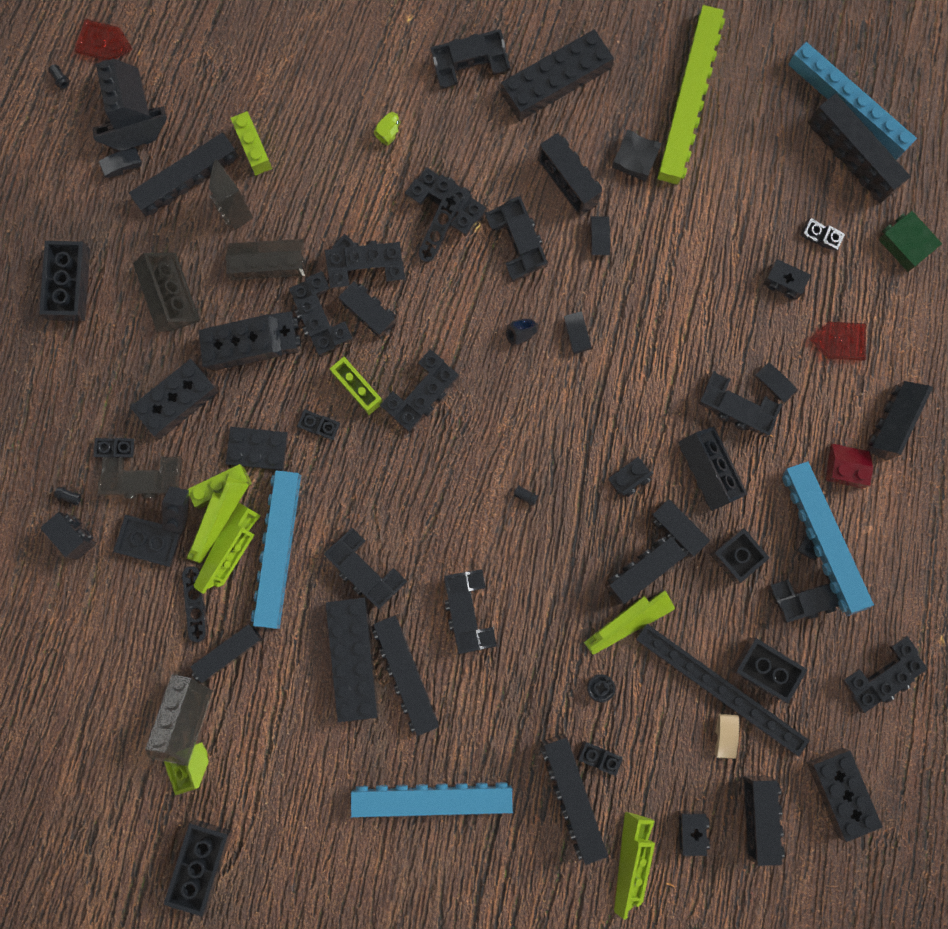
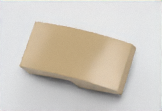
M719 714L715 731L718 738L714 754L717 758L736 759L739 739L738 715Z

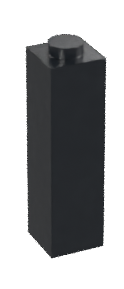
M248 624L190 666L193 678L201 683L208 681L263 641V638L253 624Z

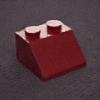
M832 443L825 481L861 489L870 486L873 473L870 451Z

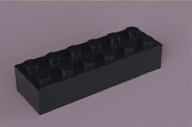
M593 29L502 81L500 93L520 122L611 70L614 57L596 30Z
M834 94L820 105L808 122L811 129L822 138L823 143L834 151L835 156L842 160L848 171L859 179V183L866 187L873 199L877 200L880 204L895 193L911 177L837 94Z
M367 598L325 602L337 721L339 723L378 718L379 709Z
M563 733L541 741L543 746L540 747L543 759L549 762V766L546 767L551 781L555 780L556 783L553 786L558 801L562 800L563 803L559 805L565 821H569V824L566 825L572 841H576L573 847L578 860H583L584 864L588 865L607 858L608 854L568 738Z

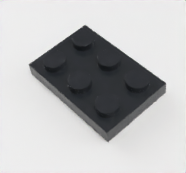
M230 427L226 465L237 466L241 464L243 467L284 471L289 433Z
M125 515L114 552L172 567L181 533L163 530V524Z

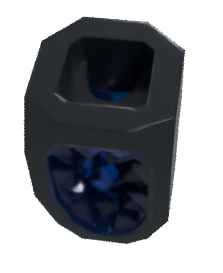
M532 319L512 321L506 328L508 342L512 346H516L528 341L537 333L538 324Z

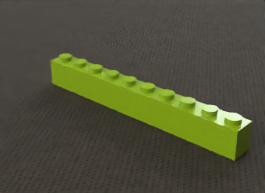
M703 5L700 11L657 177L658 180L678 185L680 180L686 176L687 168H685V163L689 162L692 151H689V147L695 141L696 134H693V131L699 125L700 117H697L698 111L701 112L703 109L704 101L702 96L707 93L709 84H706L707 78L710 79L713 68L710 67V64L716 58L717 51H714V48L720 42L721 35L718 33L719 29L722 30L725 18H722L724 10Z

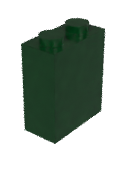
M913 211L907 215L905 213L900 215L895 220L897 223L894 226L888 225L881 231L883 235L878 239L907 272L943 244Z

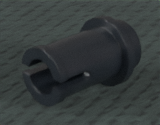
M51 65L48 68V72L54 78L55 85L60 89L67 88L69 86V78L63 74L58 65Z
M518 485L513 495L527 502L528 506H534L539 497L536 495V492L532 493Z
M63 486L56 489L54 497L57 498V501L63 500L77 506L81 501L82 495L69 491Z

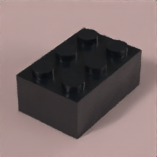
M750 637L731 672L780 702L789 704L808 669L761 640Z

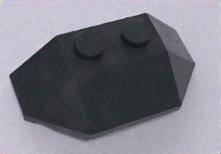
M164 106L149 108L151 119L115 130L110 121L93 128V138L95 141L119 151L131 149L142 144H150L157 140L167 120L166 109Z

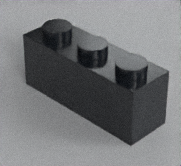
M353 281L338 299L345 308L378 338L382 339L396 324L395 314L388 308L385 310L378 298L368 295V290L362 284L357 285Z
M670 499L666 500L650 516L652 524L657 529L661 528L666 533V538L672 537L686 554L685 557H694L710 542L707 536Z

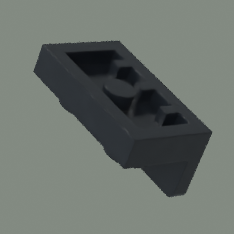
M638 456L607 480L620 497L626 495L628 498L637 491L635 487L640 483L644 486L652 480L650 476L654 473L652 470L649 471Z

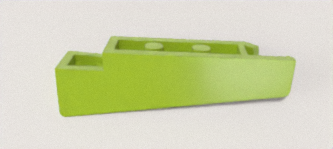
M227 477L221 494L213 491L187 556L188 560L197 563L203 562L248 488L247 483Z
M241 503L237 504L217 537L194 583V588L204 594L208 588L213 586L220 587L225 584L254 537V534L249 530L261 515Z
M665 590L659 592L649 601L643 596L583 643L592 654H596L643 628L645 624H650L670 613L675 607Z
M625 812L614 908V912L622 919L628 918V912L634 906L639 907L643 903L655 843L648 840L654 820L629 812Z

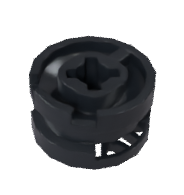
M597 674L589 679L587 692L593 700L606 702L613 697L615 684L610 677L604 674Z

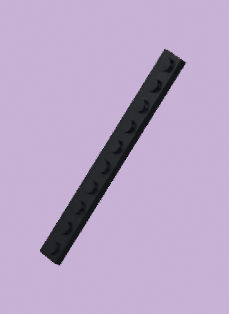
M645 624L635 640L796 756L799 757L810 740L650 625Z

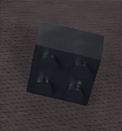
M58 512L40 527L66 558L79 560L96 545L93 541L94 536L92 533L80 526L82 522L75 515L71 516L68 513Z
M745 528L736 531L710 553L735 584L743 582L770 559Z

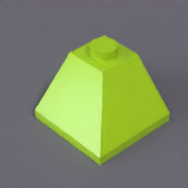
M202 742L162 757L175 795L199 788L209 762L207 750Z

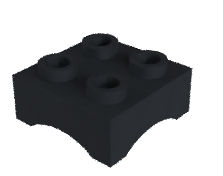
M627 130L612 168L646 181L662 143L643 138L635 132Z

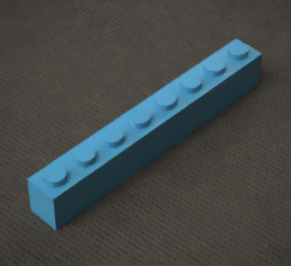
M805 42L793 55L788 65L825 98L829 99L834 94H837L896 160L917 139L809 43Z
M809 462L787 468L782 476L783 483L789 488L791 492L790 498L799 510L798 516L806 525V534L815 545L814 552L823 563L822 569L831 581V590L834 594H837L840 610L845 612L847 617L874 606L873 601Z
M276 471L275 475H272L271 478L273 492L269 494L268 498L270 513L266 514L265 524L268 527L267 532L263 534L262 540L265 548L264 552L260 554L262 568L257 574L259 589L255 591L254 602L257 603L256 610H253L251 615V621L254 622L253 626L280 629L301 475L299 473Z
M497 782L496 786H488V783H476V786H468L467 783H457L456 787H448V784H436V787H428L427 784H417L416 788H408V785H396V788H388V785H378L376 789H368V786H356V789H353L351 792V817L513 813L512 787L507 785V782Z

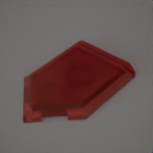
M85 19L74 52L102 60L116 59L133 49L120 27Z
M828 322L809 339L827 359L866 360L865 323Z

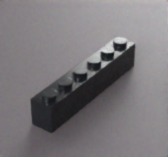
M222 132L136 187L129 194L145 217L153 215L162 206L172 203L179 195L186 194L193 186L203 183L205 178L217 174L222 167L232 164L238 158V155Z
M395 615L373 624L375 627L372 629L373 635L376 640H380L382 647H379L382 658H387L389 663L386 666L389 676H394L396 684L393 685L397 696H402L403 702L401 707L404 714H409L411 721L408 724L411 732H416V735L419 736L440 727L397 616Z

